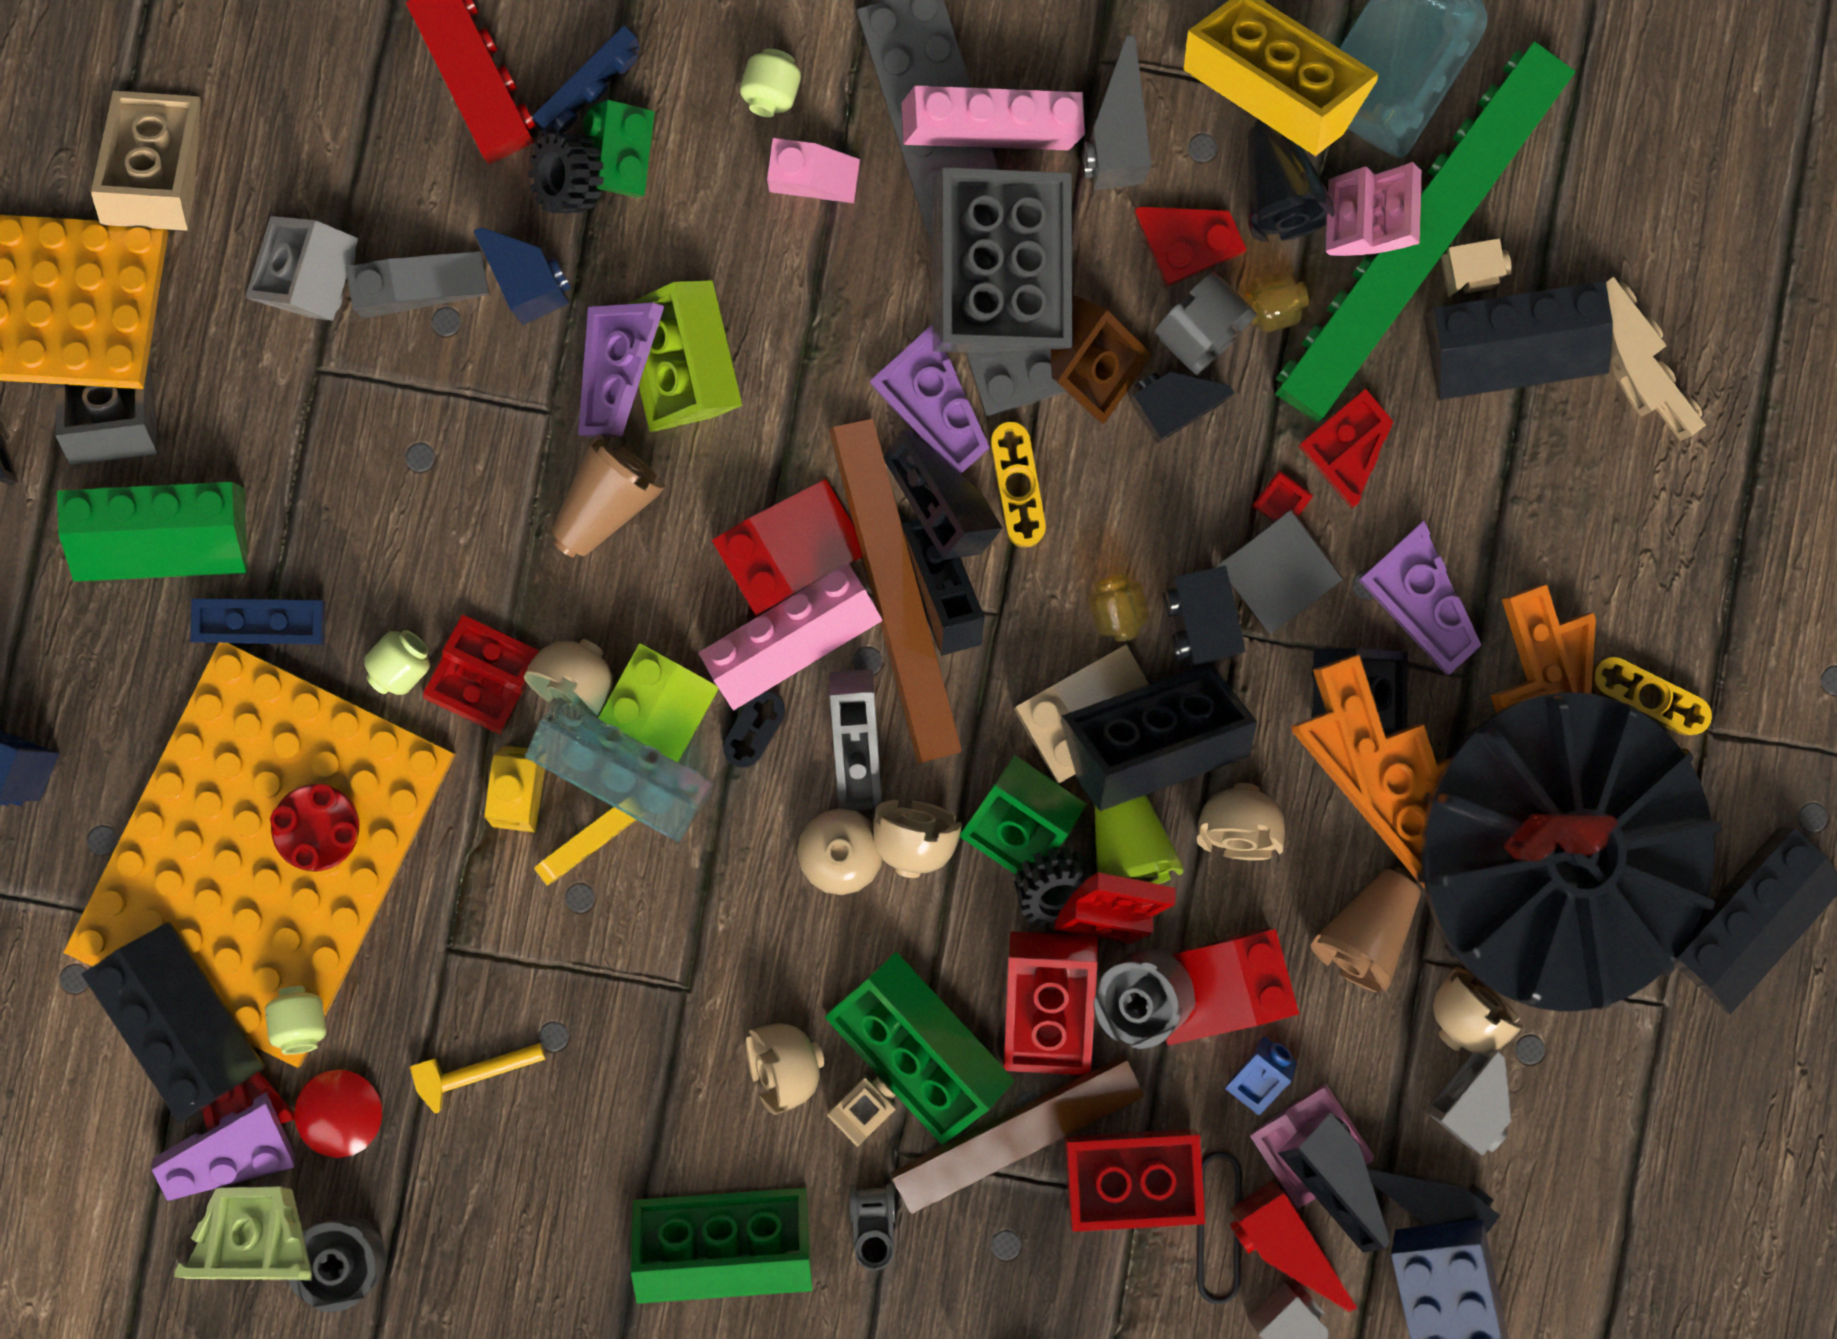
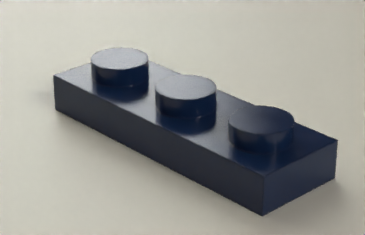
M623 26L532 116L537 127L546 136L556 132L559 134L566 132L575 123L578 117L576 112L586 102L590 104L596 102L607 90L608 85L606 83L617 72L623 74L633 66L638 59L637 52L640 50L636 36Z
M192 599L190 642L325 645L326 602L322 600Z

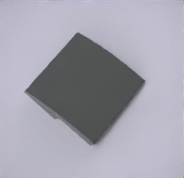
M1292 509L1263 528L1254 538L1218 564L1219 567L1226 565L1231 584L1269 634L1296 616L1343 579L1342 575Z

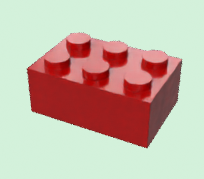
M1195 1129L1064 1137L1069 1225L1072 1232L1205 1224L1200 1134Z

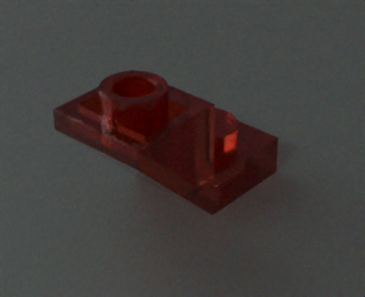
M1533 814L1505 843L1504 847L1514 859L1529 861L1540 860L1549 855L1556 847L1557 842L1567 853L1589 855L1600 850L1608 842V834L1618 822L1613 816Z

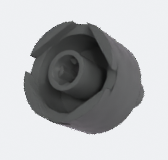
M1214 271L1198 283L1189 292L1190 295L1181 304L1178 303L1154 331L1160 338L1159 340L1196 376L1214 360V357L1210 354L1211 352L1219 357L1236 340L1234 337L1237 334L1234 330L1235 328L1242 332L1258 315Z
M1163 949L1139 950L1126 956L1103 975L1094 1000L1096 1017L1103 1030L1116 1041L1120 1039L1125 1043L1131 1044V1047L1138 1049L1151 1048L1166 1040L1187 1020L1196 1002L1194 987L1187 970L1176 960L1171 952Z
M351 1215L329 1216L320 1220L303 1233L312 1273L311 1280H288L292 1291L299 1298L312 1305V1308L322 1312L346 1310L361 1301L379 1283L385 1268L386 1256L383 1242L368 1220ZM334 1255L344 1263V1267L340 1270L338 1265H330L329 1259Z

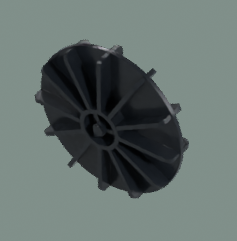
M1561 692L1524 699L1492 715L1478 727H1471L1464 733L1465 740L1449 758L1433 792H1426L1423 802L1428 804L1422 833V871L1417 872L1416 876L1418 883H1424L1432 915L1446 941L1445 949L1451 956H1456L1477 979L1500 995L1521 1004L1552 1011H1583L1609 1008L1611 1004L1643 989L1658 976H1669L1675 970L1674 957L1691 938L1703 910H1713L1715 901L1707 898L1714 866L1713 833L1722 831L1721 822L1711 820L1709 805L1702 784L1691 764L1694 756L1690 750L1680 748L1665 730L1655 721L1638 711L1635 706L1605 696L1588 693Z

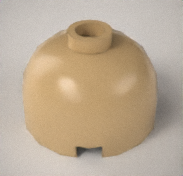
M582 639L580 643L569 640L556 641L541 649L532 659L524 675V680L530 688L550 703L554 697L568 705L562 711L586 721L594 722L598 719L613 692V675L607 662L601 658L604 654L602 649L585 639Z
M1237 783L1233 788L1222 790L1213 795L1202 808L1198 821L1197 843L1203 849L1211 852L1212 844L1217 847L1227 848L1224 851L1223 857L1240 860H1266L1272 858V850L1276 849L1279 855L1283 852L1285 838L1283 813L1280 806L1272 798L1260 792L1258 786L1250 783Z
M899 800L885 801L876 807L873 820V837L876 851L888 865L895 868L897 874L903 877L917 878L921 873H929L943 867L954 854L962 824L961 821L954 824L956 816L952 812L936 805L913 800L911 804L913 809L897 808Z
M838 808L822 812L808 822L799 838L797 856L801 871L812 885L825 893L846 895L858 892L874 880L882 866L883 859L877 854L874 844L873 823L857 811Z
M1455 967L1443 980L1434 998V1016L1442 1028L1438 1035L1449 1047L1456 1051H1459L1461 1047L1473 1053H1487L1490 1050L1501 1049L1523 1028L1522 1024L1516 1023L1520 1019L1519 1016L1497 992L1488 986L1482 988L1472 984L1471 981L1475 976L1471 972L1461 967Z
M775 1023L751 1029L749 1033L752 1036L746 1037L745 1042L746 1055L753 1082L760 1078L766 1090L765 1093L759 1094L762 1103L774 1115L803 1104L814 1094L820 1078L819 1068L824 1066V1057L817 1042L811 1043L803 1031L789 1024Z

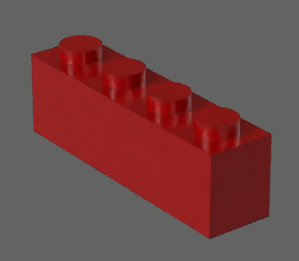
M409 0L405 2L487 164L491 165L535 143L529 130L536 126L524 103L516 107L509 92L517 88L506 66L497 68L490 55L498 50L486 27L478 30L471 17L478 13L473 1Z

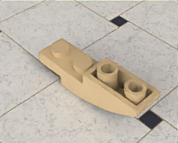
M1614 277L1606 282L1613 321L1610 364L1621 388L1640 417L1656 409L1680 441L1693 436L1706 426L1700 418L1702 411L1699 405L1690 396H1683L1674 384L1676 378L1672 370L1664 362H1657L1653 357L1667 346L1661 339L1663 337L1662 330L1652 318H1645L1636 307L1635 303L1637 300L1631 289L1622 282L1618 283Z

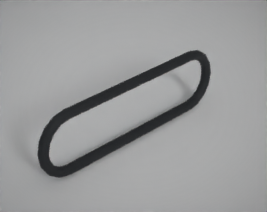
M1212 1152L1202 1160L1203 1191L1207 1164L1215 1158L1227 1159L1231 1162L1235 1171V1205L1241 1202L1240 1164L1234 1156L1227 1152ZM1204 1224L1198 1225V1291L1209 1303L1217 1305L1228 1303L1239 1292L1241 1243L1234 1234V1285L1232 1291L1222 1298L1212 1297L1205 1290L1203 1283Z

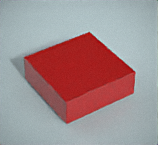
M1278 470L1252 507L1273 522L1290 509L1298 517L1314 495Z

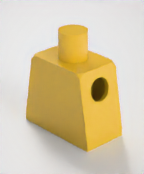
M504 745L493 755L485 807V818L492 827L536 833L548 751Z

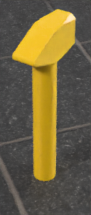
M538 1043L442 1074L437 1058L412 1065L410 1070L417 1093L434 1113H438L443 1107L444 1092L545 1060L546 1055L542 1043Z

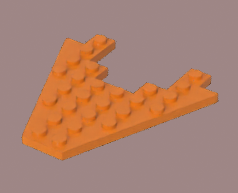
M1547 584L1537 585L1503 598V606L1527 682L1491 695L1496 713L1524 699L1543 694L1561 692L1591 694L1596 625L1595 614L1584 613L1559 623ZM1351 655L1314 669L1313 671L1326 712L1291 725L1292 732L1417 879L1416 873L1422 871V833L1428 804L1423 802L1426 792H1433L1449 758L1436 763L1424 725L1416 724L1385 736L1359 655Z

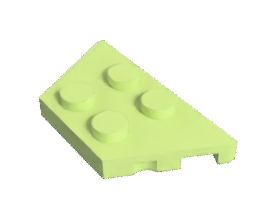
M283 1187L216 1188L207 1205L204 1218L198 1223L191 1237L192 1240L198 1243L188 1263H178L174 1277L185 1279L311 1280L312 1273L293 1190Z

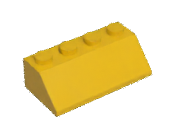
M1229 0L1189 29L1183 69L1314 156L1318 155L1345 133L1377 82L1379 74L1263 0Z

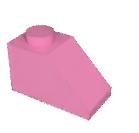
M773 138L767 177L769 192L854 203L860 159L816 143Z

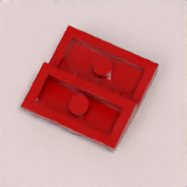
M462 614L442 650L443 657L423 692V699L502 735L527 685L524 675L532 659L539 653V650Z
M1098 872L1085 881L1066 902L1055 920V930L1081 935H1094L1097 938L1132 944L1153 933L1154 915L1176 905V888Z

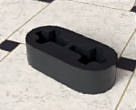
M767 691L747 702L723 745L726 759L732 765L740 768L750 767L761 759L786 715L782 699L776 694ZM769 699L775 702L773 710L778 713L776 719L773 721L767 718L760 729L755 728L753 725L759 716V713L754 709L757 702L765 704ZM750 730L757 733L750 745L755 750L752 757L743 756L741 760H737L734 757L737 750L732 747L733 741L735 739L743 741Z

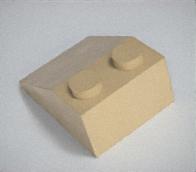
M113 91L91 189L100 225L188 231L195 193L201 109L200 97Z
M1124 645L1019 704L1014 710L1054 781L1060 783L1076 774L1062 728L1061 716L1149 685L1128 646Z

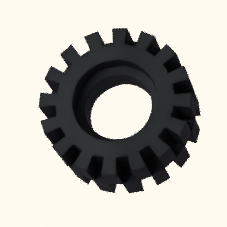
M549 134V136L540 138L541 143L535 144L533 150L537 155H530L529 163L534 165V170H528V178H534V183L530 185L532 193H538L535 201L537 204H543L542 209L551 213L587 212V208L594 207L595 202L593 199H599L601 191L597 189V185H603L604 177L598 176V170L604 169L603 162L596 161V158L601 154L598 148H592L594 142L590 138H585V135Z
M1055 848L1047 849L1048 856L1042 857L1040 852L1033 855L1035 862L1031 863L1025 860L1022 863L1023 871L1017 870L1015 874L1017 881H1014V887L1023 915L1026 916L1027 921L1031 924L1035 921L1037 927L1044 928L1048 922L1050 929H1055V920L1066 902L1085 881L1093 876L1087 858H1083L1081 853L1076 850L1071 855L1069 848H1062L1060 854H1056ZM1058 885H1067L1060 890L1054 892H1046L1052 887Z

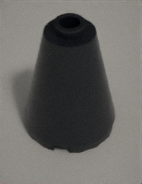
M1257 120L1254 127L1248 132V226L1252 237L1259 241L1269 242L1267 234H1280L1281 241L1306 236L1321 229L1326 225L1325 216L1329 213L1333 217L1335 210L1333 201L1307 153L1298 144L1261 120Z

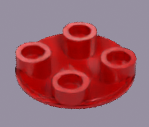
M309 784L294 789L280 801L270 816L271 835L276 850L287 863L305 871H324L339 865L351 854L359 837L360 823L355 806L343 792L326 784Z
M328 1070L312 1078L303 1087L297 1098L294 1116L298 1133L312 1150L321 1155L335 1158L354 1155L366 1148L377 1135L382 1121L383 1099L373 1085L363 1076L348 1070Z

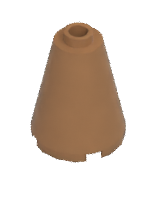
M597 434L590 441L551 528L552 534L556 537L553 541L554 545L570 557H574L576 554L581 556L589 554L656 499L666 487L664 483H654L659 477L657 473L630 450L623 446L617 451L609 448L607 445L611 439L604 435Z
M1396 867L1394 871L1389 869L1383 870L1315 936L1310 945L1314 954L1327 966L1333 960L1343 969L1340 976L1373 992L1380 993L1382 988L1386 991L1392 982L1421 896V890L1416 885L1418 883L1417 879L1413 874L1399 867Z

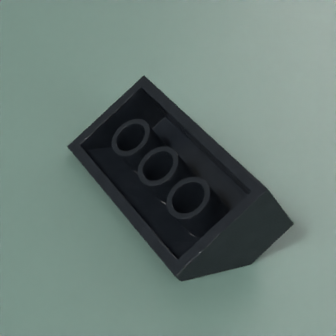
M1606 281L1434 307L1424 316L1438 401L1605 375L1610 370L1613 321Z
M1211 663L1061 716V724L1077 780L1099 811L1249 757L1258 722Z
M1778 827L1713 899L1715 901L1713 910L1704 909L1691 938L1674 957V965L1727 1014L1731 1015L1837 896L1836 870L1829 859L1797 829Z
M167 922L117 949L81 974L178 1123L195 1116L266 1068L171 922Z

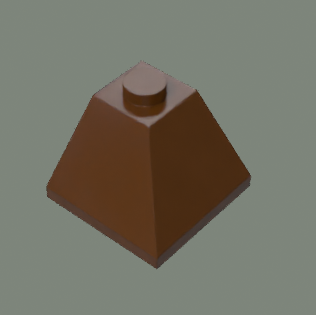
M1074 295L1072 298V347L1068 349H1050L1052 379L1094 419L1104 425L1152 354L1107 309Z

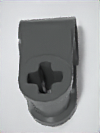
M887 1183L885 1188L858 1189L857 1185H850L851 1225H853L856 1260L867 1270H881L889 1265L894 1254V1184ZM863 1203H883L875 1205H863ZM871 1237L881 1238L887 1245L886 1254L876 1260L868 1258L862 1250L865 1240Z

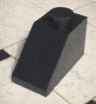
M1155 372L1134 386L1137 393L1132 396L1130 402L1155 442L1159 444L1228 401L1235 392L1230 385L1169 372L1160 378Z

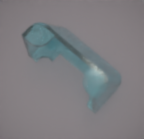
M1370 0L1339 48L1379 73L1377 82L1347 129L1387 154L1396 158L1406 156L1484 34L1488 17L1482 0Z

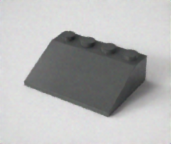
M943 167L932 179L933 351L979 353L1068 349L1072 347L1071 173Z

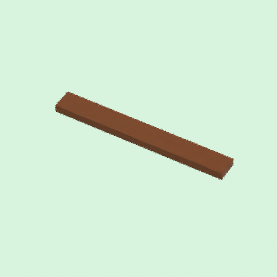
M872 418L832 427L829 429L875 606L883 620L880 624L917 763L962 752L874 420Z

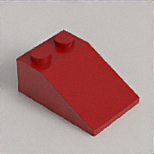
M826 479L748 518L712 540L757 617L846 563L851 565L863 558L855 527Z
M1266 927L1172 953L1176 960L1187 970L1192 980L1196 1002L1187 1020L1166 1039L1167 1045L1255 1027L1299 1015L1275 928Z
M1010 931L1004 1069L1006 1071L1085 1075L1091 1072L1094 1000L1097 978V936Z
M1273 1181L1242 1200L1239 1204L1229 1208L1236 1219L1229 1226L1248 1254L1256 1250L1265 1262L1349 1313L1357 1308L1286 1194Z

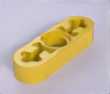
M1006 422L995 429L991 438V451L1006 532L1011 542L1019 547H1032L1042 539L1046 523L1030 436L1022 425L1015 422ZM1010 431L1014 438L1022 439L1023 444H1019L1016 447L1017 461L1026 458L1028 465L1015 464L1004 470L1002 469L1001 462L1009 463L1010 461L1008 449L998 445V442L1004 440L1005 432ZM1022 473L1029 478L1031 488L1026 495L1015 497L1009 494L1005 483L1011 474ZM1034 500L1035 508L1027 507L1026 510L1029 522H1037L1038 528L1032 531L1031 538L1024 539L1022 532L1014 531V526L1020 523L1019 509L1010 512L1008 504L1023 505Z
M1610 657L1602 659L1593 666L1592 688L1599 695L1635 706L1638 711L1656 723L1681 735L1700 734L1709 727L1712 712L1708 703L1702 698L1621 658ZM1615 666L1618 669L1616 672L1618 678L1631 682L1635 675L1638 677V680L1632 684L1630 690L1620 684H1613L1608 688L1605 686L1607 679L1602 676V671L1611 670ZM1646 684L1655 685L1661 692V702L1654 709L1644 707L1639 699L1640 690ZM1629 690L1627 699L1624 697V694ZM1673 695L1677 696V699L1672 703ZM1671 703L1681 709L1690 708L1693 705L1695 706L1693 714L1699 717L1697 723H1689L1685 726L1683 725L1685 722L1683 715L1675 711H1669L1666 718L1663 716V713L1668 710Z
M636 793L631 794L534 867V870L546 886L550 885L648 811L647 807Z

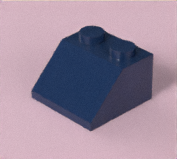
M483 227L474 230L510 310L522 325L569 304L564 292L571 289L555 256L547 259L539 247Z

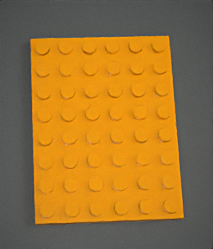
M218 643L63 953L92 967L117 949L157 927L171 922L250 1044L297 1068L301 1067L308 1052L291 1055L283 1054L281 1048L275 1047L270 1043L265 1006L271 1000L279 997V990L286 987L303 986L306 993H312L321 998L324 1017H326L456 754L231 643ZM309 784H326L343 792L355 806L360 823L359 837L351 854L339 865L317 872L301 870L287 863L276 850L271 835L270 816L280 801L294 789Z

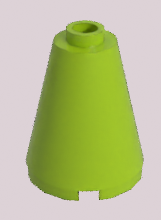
M1147 795L1103 811H1099L1095 805L1097 873L1154 884H1161L1171 880L1169 873L1171 870L1175 871L1178 875L1183 873L1182 861Z

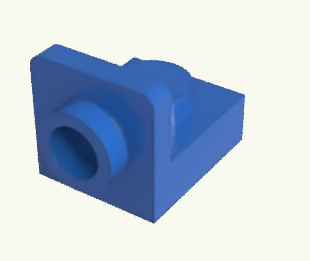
M1263 1036L1257 1043L1255 1052L1227 1081L1225 1089L1260 1116L1292 1082L1297 1062L1285 1046L1277 1042L1273 1043Z

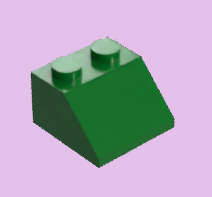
M1014 755L959 837L1013 874H1016L1017 870L1023 871L1022 863L1025 860L1031 863L1035 862L1034 854L1040 852L1041 856L1045 857L1048 856L1047 849L1055 848V851H1057L1069 835L1086 803Z

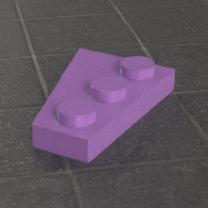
M640 303L588 307L578 435L594 438L597 434L606 437H622L664 309L663 305Z
M932 324L870 380V385L927 446L962 475L989 450V445L946 352L933 351Z
M1422 521L1358 581L1446 675H1450L1481 646V643L1460 598L1457 597L1451 585L1442 558L1438 556L1429 537L1430 532L1426 523Z
M264 1093L253 1100V1106L238 1115L233 1111L221 1118L220 1125L205 1134L195 1133L154 1157L152 1172L166 1200L170 1201L294 1168L295 1154L267 1093Z

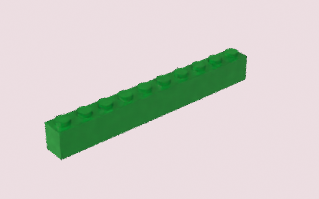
M1535 41L1525 53L1520 49L1515 51L1502 69L1509 74L1500 87L1494 83L1490 85L1477 103L1483 108L1482 112L1475 121L1467 117L1452 137V139L1458 142L1452 153L1448 155L1442 151L1427 171L1433 178L1424 190L1421 188L1420 243L1401 249L1377 253L1374 259L1367 254L1352 273V276L1358 280L1349 293L1341 289L1326 309L1333 314L1324 327L1316 323L1301 343V345L1307 348L1301 359L1297 362L1290 358L1276 377L1282 384L1275 394L1317 424L1331 408L1576 73L1574 69Z

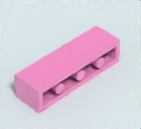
M914 86L901 103L903 145L1070 150L1085 135L1082 92Z
M846 563L698 653L712 679L731 708L735 710L883 620L850 565Z

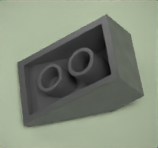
M1135 35L1126 36L1095 122L1090 142L1084 143L1085 152L1082 153L1083 175L1085 179L1092 178L1093 190L1144 185L1151 167Z
M149 358L144 389L56 384L55 436L70 465L157 454V416Z

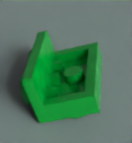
M606 100L590 107L584 119L583 132L587 135L586 138H590L594 142L592 148H598L601 154L596 158V161L603 162L604 169L598 170V176L604 177L603 185H597V189L635 198L645 196L655 111L611 100Z

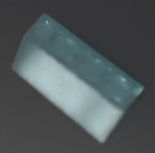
M560 697L542 717L525 755V758L680 843L713 792V782L702 777L697 771L682 766L661 754L656 748L646 746L623 733L618 727L601 721L585 712L580 706L569 703Z

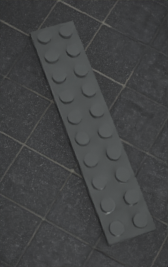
M885 0L857 9V16L932 247V179L943 167L998 170L991 148L903 145L901 103L914 86L972 87L944 0ZM1050 349L965 352L986 418L1067 393L1052 379Z

